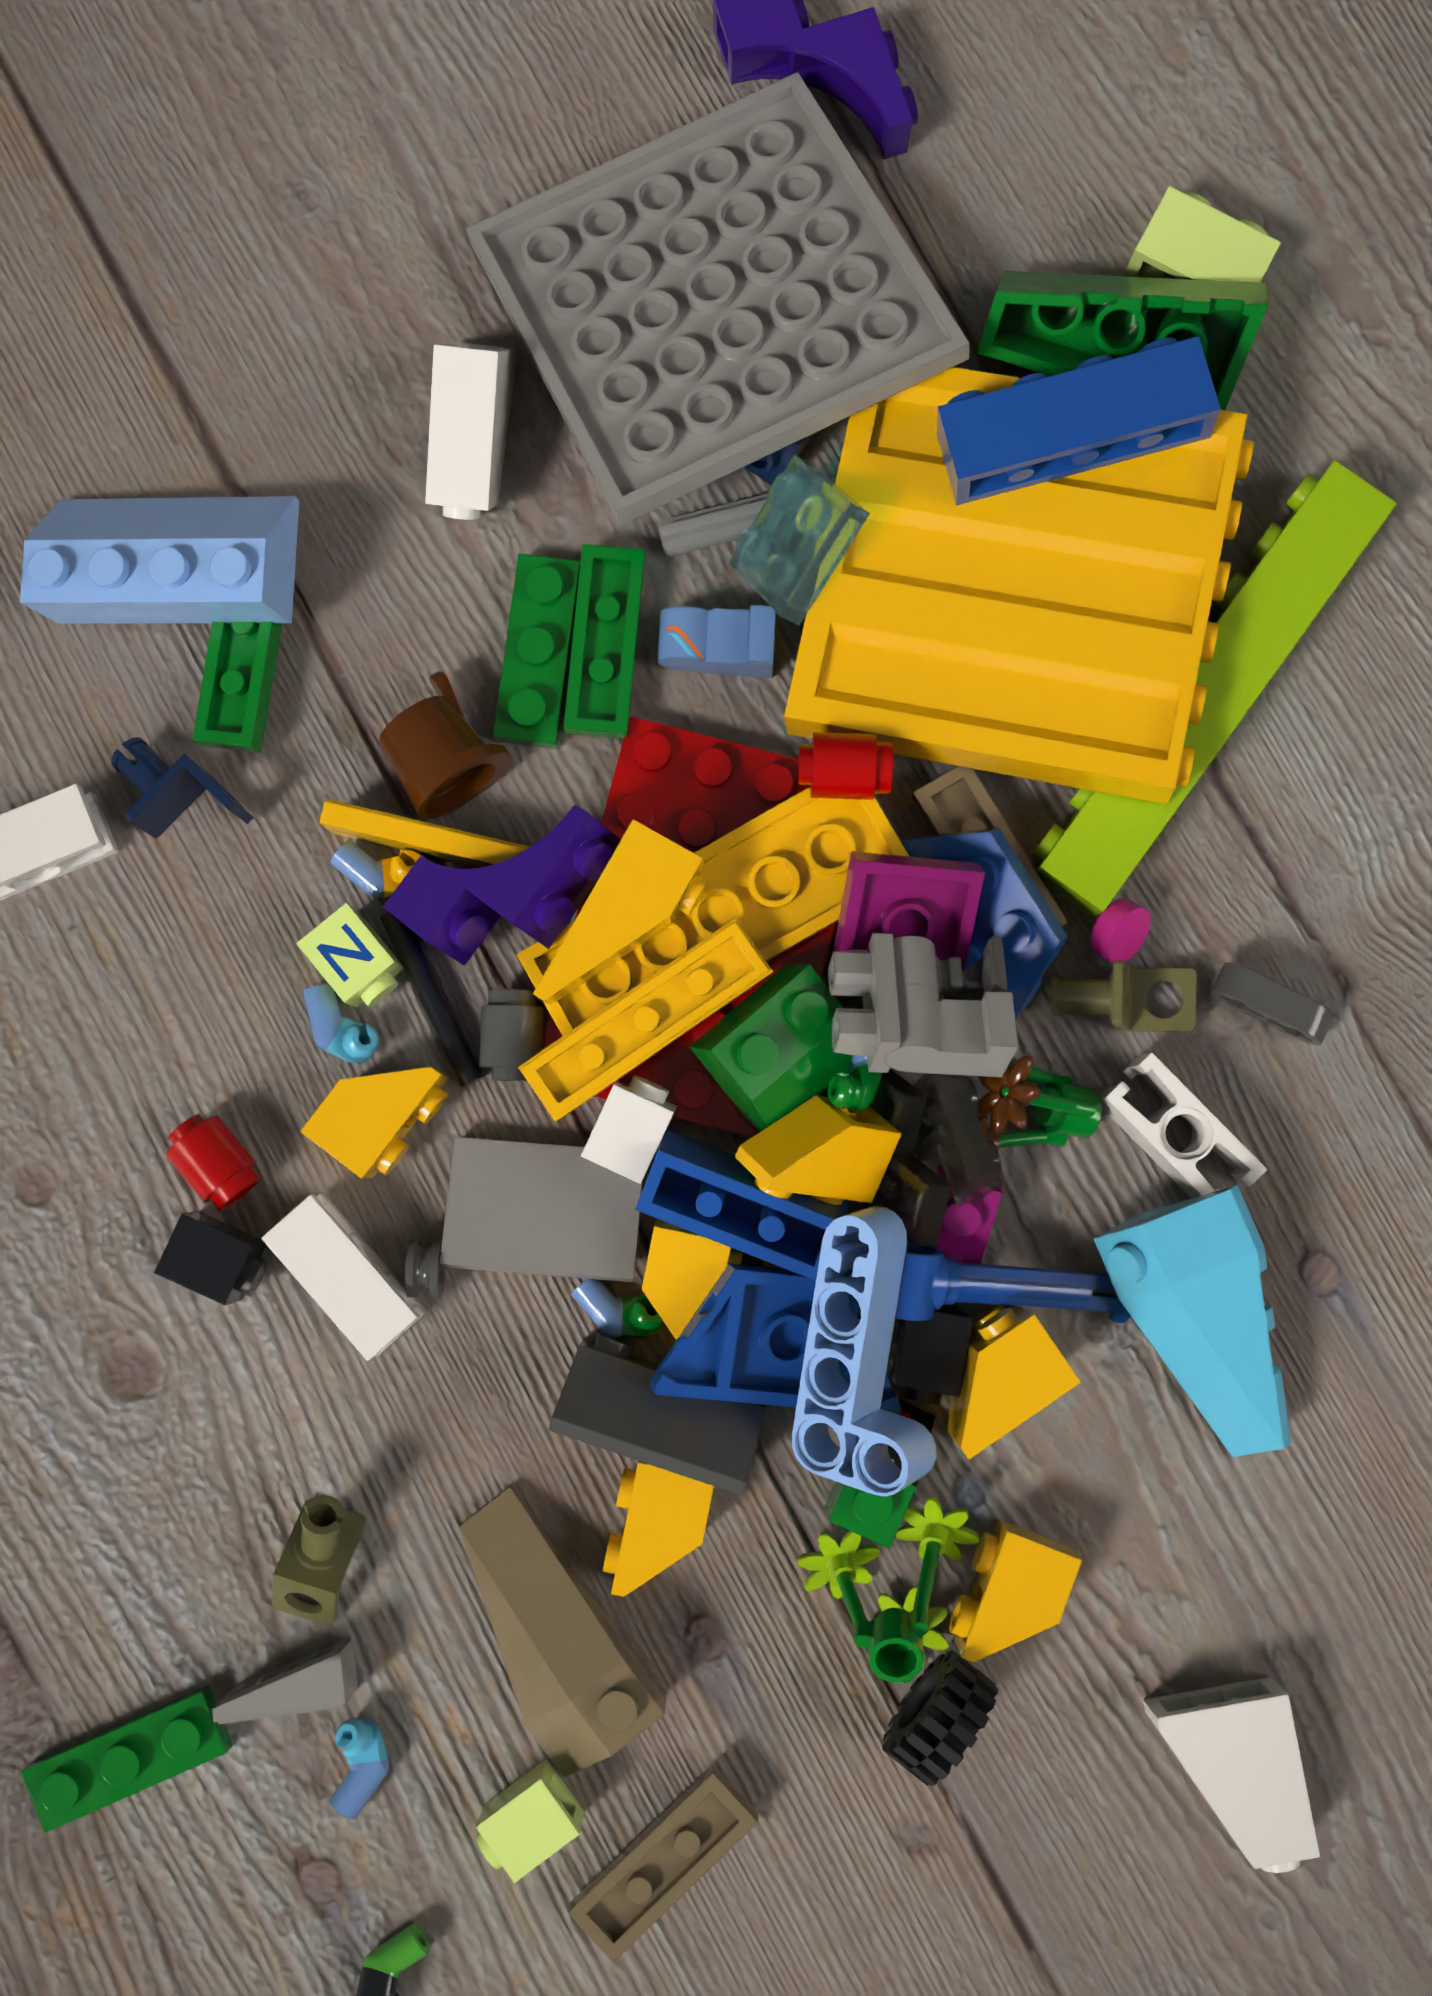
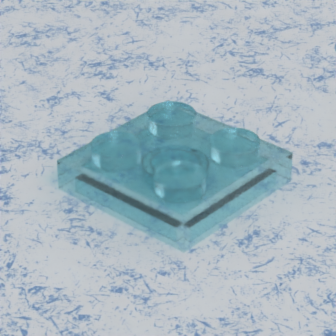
M794 454L785 471L774 480L769 491V497L751 527L747 528L740 536L729 565L780 617L800 625L870 513L817 467Z

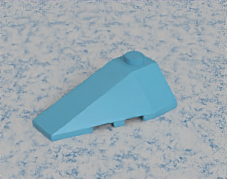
M1238 1185L1137 1214L1095 1237L1094 1242L1119 1300L1231 1456L1237 1457L1280 1450L1289 1446L1291 1438L1282 1372L1272 1362L1268 1333L1275 1328L1273 1307L1264 1304L1260 1275L1261 1272L1267 1269L1265 1247Z

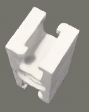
M74 784L0 814V901L119 852L97 795L92 792L85 794L81 786Z
M1152 1052L1138 1055L1122 1071L1130 1080L1136 1075H1141L1162 1100V1107L1154 1111L1148 1119L1122 1098L1130 1090L1123 1081H1120L1117 1085L1106 1087L1099 1093L1102 1109L1190 1198L1219 1190L1213 1189L1196 1168L1197 1161L1208 1155L1211 1150L1234 1169L1230 1174L1237 1182H1242L1246 1187L1255 1183L1268 1170ZM1175 1116L1184 1118L1192 1130L1191 1142L1181 1152L1174 1150L1168 1144L1165 1134L1169 1121Z
M320 1193L317 1197L315 1194H310L261 1238L367 1361L380 1355L427 1313L415 1297H407L405 1286L324 1193Z

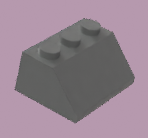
M598 1333L595 1342L583 1339L579 1344L548 1428L549 1431L741 1496L743 1495L763 1423L766 1405L654 1395L650 1388L651 1377L665 1358V1354H659L655 1363L632 1355L635 1345L625 1340L613 1338L602 1333Z

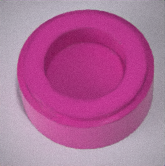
M1121 898L1109 904L1104 912L1099 915L1091 932V948L1093 952L1112 964L1114 960H1124L1127 962L1138 952L1148 935L1151 924L1149 911L1128 898Z

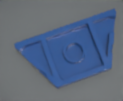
M999 828L971 830L959 834L942 833L899 839L909 857L979 863L984 870L985 875L965 969L980 959L988 939L993 936L1002 938L1007 991L1012 992L1016 1022L1023 1008L1031 1002L1041 984L1042 975L1047 967L1054 962L1068 936Z
M729 1263L652 1375L650 1388L654 1395L796 1407L816 1281L787 1269ZM849 1294L851 1312L856 1318L861 1319L859 1303L853 1295ZM838 1360L840 1374L850 1384L848 1368L842 1361ZM886 1371L880 1409L900 1415L901 1405L898 1396L892 1391Z

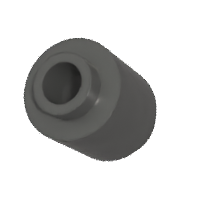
M488 990V1005L481 1006L479 1067L492 1068V1080L527 1081L518 1067L544 1050L545 1008L539 1007V998L533 994L534 991Z

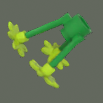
M935 1497L927 1498L924 1512L916 1507L908 1506L903 1519L909 1524L900 1527L896 1533V1538L903 1541H921L919 1556L923 1559L918 1587L915 1586L909 1590L903 1607L888 1594H880L878 1596V1603L882 1612L872 1621L867 1620L854 1582L862 1584L872 1582V1575L863 1564L879 1556L881 1553L879 1547L875 1545L859 1546L861 1536L850 1530L844 1534L839 1545L830 1534L821 1532L818 1535V1546L821 1552L804 1553L797 1559L800 1567L813 1570L804 1582L806 1591L816 1590L829 1582L833 1597L840 1599L843 1596L854 1625L855 1645L868 1649V1661L871 1670L876 1676L888 1682L908 1683L918 1675L924 1666L925 1653L923 1645L935 1650L943 1651L948 1649V1640L940 1632L932 1629L946 1618L947 1609L942 1606L929 1608L939 1555L945 1554L952 1560L961 1561L963 1554L960 1544H976L980 1541V1536L976 1531L962 1526L968 1519V1510L956 1508L943 1516L941 1504Z

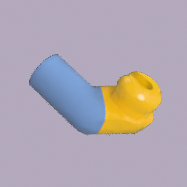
M348 840L335 852L330 864L370 897L381 899L391 897L421 855L414 850L404 849L400 850L399 856L375 861L354 842Z

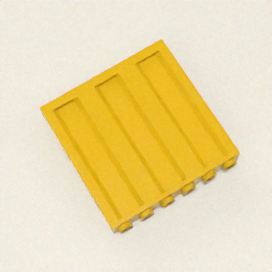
M951 367L851 415L848 421L785 709L784 719L787 733L812 739L813 732L876 734L877 741H892L893 754L1167 805L1176 789V785L1187 787L1193 766L1195 748L1185 747L1184 742L1188 723L1199 724L1206 698L1207 686L1196 684L1200 661L1211 662L1218 635L1219 624L1208 622L1212 600H1223L1230 573L1231 562L1220 561L1223 539L1234 540L1242 510V501L1232 500L1231 498L1235 479H1246L1252 458L1254 441L1243 439L1248 414L1220 410L1211 438L957 506L937 438L938 406L947 404L953 397L967 391L979 390L986 394L1011 387L1014 382L1020 379L1019 377Z

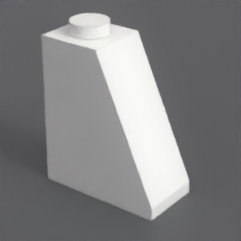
M463 342L434 345L425 504L443 506V516L478 520L480 519L481 510L489 511L498 505L517 363L516 348Z
M1271 1677L1143 1699L1145 1713L1254 1869L1261 1868L1272 1873L1288 1872L1298 1868L1302 1860L1320 1857L1289 1695Z

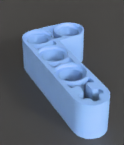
M873 1206L834 1219L825 1230L821 1245L793 1424L792 1448L800 1464L816 1475L873 1495L889 1496L898 1493L919 1480L933 1468L936 1460V1444L932 1434L921 1423L880 1409L907 1247V1231L903 1221L894 1211L886 1207ZM849 1294L853 1295L859 1303L861 1319L856 1318L851 1312ZM838 1360L842 1361L848 1368L850 1384L841 1376ZM828 1425L837 1433L840 1447L831 1440ZM888 1445L893 1447L899 1454L902 1469L897 1467L890 1459Z

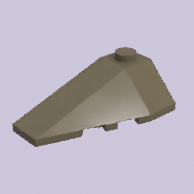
M512 1484L460 1524L459 1529L524 1725L563 1777L613 1756L665 1715L667 1691Z

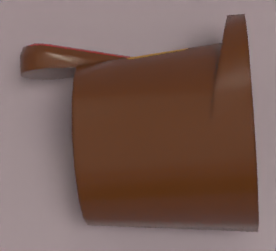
M442 671L429 676L430 683L438 696L423 699L402 711L386 725L379 737V744L415 810L422 819H435L447 815L489 789L503 776L510 767L513 758L503 745H486L466 722L449 679Z

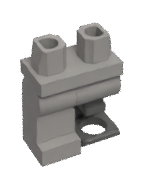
M872 933L867 950L833 952L828 967L829 992L831 995L863 996L864 1009L836 1008L832 1021L833 1052L854 1056H867L868 1072L888 1073L890 1068L898 1071L985 1077L1003 1076L1018 1049L1013 995L1012 992L1007 991V977L1001 937L993 936L988 939L980 959L964 971H962L960 957H949L948 960H939L935 955V946L932 941L919 936H903L893 939V934ZM939 996H944V999L940 1001Z

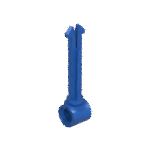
M907 1238L895 1315L896 1319L910 1321L930 1320L933 1318L934 1311L940 1309L943 1304L952 1305L955 1302L1110 1312L1109 1319L1115 1323H1124L1131 1315L1117 1295L1092 1293V1290L1115 1291L1108 1273L961 1263L953 1258H945L943 1249L936 1245Z

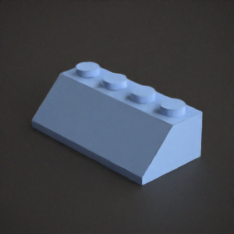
M295 496L60 499L24 540L20 603L58 624L292 623L299 500Z

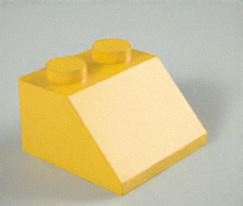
M995 1304L973 1319L972 1329L974 1332L970 1334L960 1397L952 1396L946 1430L968 1460L1081 1383L1035 1314L1020 1306L1012 1305L1005 1309L1003 1305Z

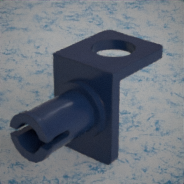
M134 737L125 741L122 745L138 760L137 764L133 760H129L118 749H116L111 758L113 768L117 772H121L143 794L127 811L126 818L153 838L159 837L205 789L246 824H249L254 818L211 774L185 754L169 768L148 747L142 738Z

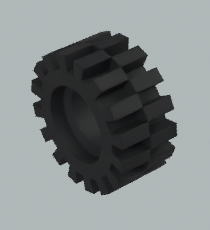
M948 1650L946 1654L942 1653L938 1656L935 1664H930L924 1670L922 1679L920 1681L917 1679L910 1687L911 1693L900 1702L898 1706L900 1710L898 1714L891 1718L888 1724L890 1729L883 1737L884 1744L882 1750L927 1786L936 1785L939 1778L941 1780L946 1778L950 1773L951 1766L957 1767L964 1759L963 1752L967 1747L972 1748L978 1739L975 1736L979 1729L986 1726L989 1720L986 1714L994 1709L996 1703L994 1697L998 1694V1688L994 1682L952 1650Z

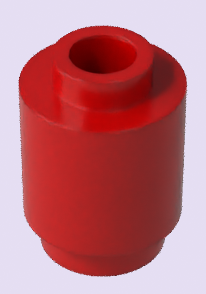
M813 732L812 745H799L798 784L810 785V798L873 800L875 794H890L893 775L892 741H877L876 734Z
M196 1114L180 1124L168 1137L173 1145L167 1151L166 1157L204 1203L211 1201L219 1211H223L238 1202L261 1181V1178L253 1169L256 1161L218 1115L204 1120L200 1114Z

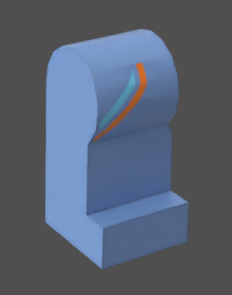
M750 605V610L722 608L706 610L696 607H670L663 609L660 612L658 663L666 668L681 671L772 678L776 606Z

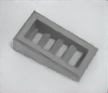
M353 1640L340 1641L233 1688L212 1708L213 1721L218 1722V1724L344 1707L358 1688Z

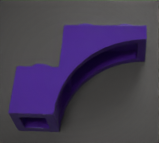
M713 0V31L731 85L761 79L782 80L798 72L806 85L834 97L848 107L864 123L878 144L884 159L907 153L911 128L918 123L917 105L910 86L901 87L895 70L899 66L896 42L890 29L882 31L874 7L809 27L807 10L803 0Z
M574 805L556 827L540 841L516 856L497 864L480 868L458 869L441 866L420 856L383 907L426 942L464 966L501 916L549 949L562 930L570 923L575 912L596 885L621 839L592 815Z

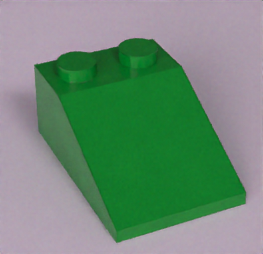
M810 964L784 965L689 1047L757 1133L769 1127L815 1095L828 1097L830 1080L839 1072L848 1073L853 1056L833 1052L832 1021L836 1008H843V1006L834 995H831L829 988ZM882 1075L874 1102L870 1107L891 1124L903 1113V1110Z

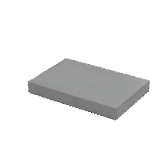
M454 1137L439 1264L447 1268L634 1282L641 1214L635 1208L643 1190V1181L639 1184L581 1157L585 1147Z

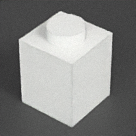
M636 1075L633 1076L630 1084L619 1079L610 1091L581 1157L641 1184L677 1108L676 1105L665 1101L669 1091L652 1081Z

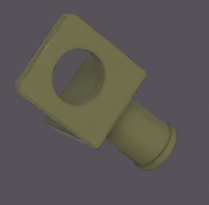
M1114 960L1113 971H1111L1110 977H1061L1060 975H1054L1051 983L1052 1015H1109L1112 1025L1121 1031L1193 1032L1197 1026V972L1192 968H1132L1124 960ZM1170 982L1178 986L1182 992V1007L1172 1017L1164 1019L1155 1017L1146 1007L1145 999L1147 992L1157 983Z
M320 1495L306 1500L273 1574L272 1606L277 1610L327 1626H333L338 1612L339 1589L365 1528V1516L344 1509L342 1504L332 1496ZM291 1593L307 1595L315 1599L320 1605L302 1602Z

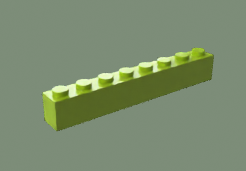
M1336 460L1328 466L1319 478L1310 472L1306 474L1285 503V505L1294 510L1282 528L1272 522L1249 552L1250 555L1258 559L1255 566L1247 577L1236 571L1227 583L1223 600H1215L1213 602L1222 611L1213 622L1219 624L1211 662L1200 661L1196 684L1207 686V692L1199 724L1188 723L1184 746L1195 748L1193 766L1187 787L1176 785V789L1167 805L1078 788L1068 803L1077 809V812L1064 829L1054 823L1032 852V855L1041 860L1035 870L1045 886L1088 918H1095L1107 908L1397 505L1391 498Z

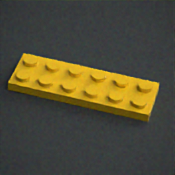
M809 787L694 852V854L703 858L704 868L699 876L708 880V884L690 915L679 911L670 926L552 1005L544 1001L543 1003L560 1033L564 1036L735 918L763 958L768 962L839 921L851 851L908 857L909 855L875 797L873 800L810 798ZM574 921L562 930L549 949L536 942L516 954L535 989Z

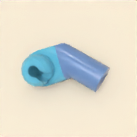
M328 983L309 987L302 991L314 1041L320 1049L348 1063H363L374 1055L379 1046L377 1031L371 1025L361 1024L341 1015L336 992Z
M363 1716L344 1721L339 1726L335 1737L336 1746L344 1747L343 1755L347 1758L350 1771L329 1801L337 1813L350 1820L356 1819L387 1775L390 1765L381 1728L373 1720Z

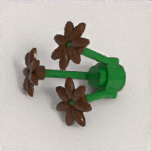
M1022 1056L1019 1060L1012 1058L1002 1077L978 1076L980 1083L990 1092L982 1096L977 1103L975 1100H969L966 1104L965 1112L959 1114L956 1118L958 1130L964 1138L958 1142L956 1148L958 1155L965 1156L964 1171L988 1176L985 1160L992 1159L994 1154H997L999 1149L1003 1147L1049 1144L1062 1147L1065 1145L1068 1136L1089 1138L1098 1128L1101 1119L1102 1104L1099 1093L1093 1088L1073 1085L1071 1077L1051 1074L1032 1066L1033 1058L1031 1056ZM939 1074V1078L943 1082H946L950 1076L949 1074ZM1028 1079L1045 1087L1040 1089L1039 1086L1024 1081ZM1029 1104L1034 1105V1118L1039 1125H1044L1040 1130L1002 1133L1008 1118L1015 1126L1019 1128L1026 1127L1025 1107ZM991 1113L990 1129H988V1117L984 1114Z

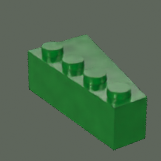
M1003 271L977 353L1053 376L1075 370L1082 362L1093 357L1106 355L1116 359L1138 353L1146 345L1160 339L1174 338L1179 342L1199 336L1221 410H1226L1268 307L1267 283Z

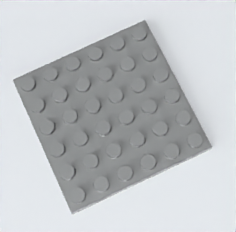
M798 72L466 228L473 250L620 526L969 359V341Z

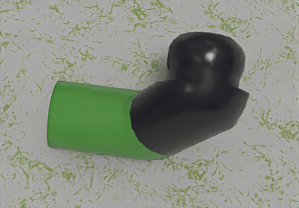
M412 1923L366 1955L363 1960L356 1996H399L396 1992L399 1973L430 1953L427 1937L418 1924Z

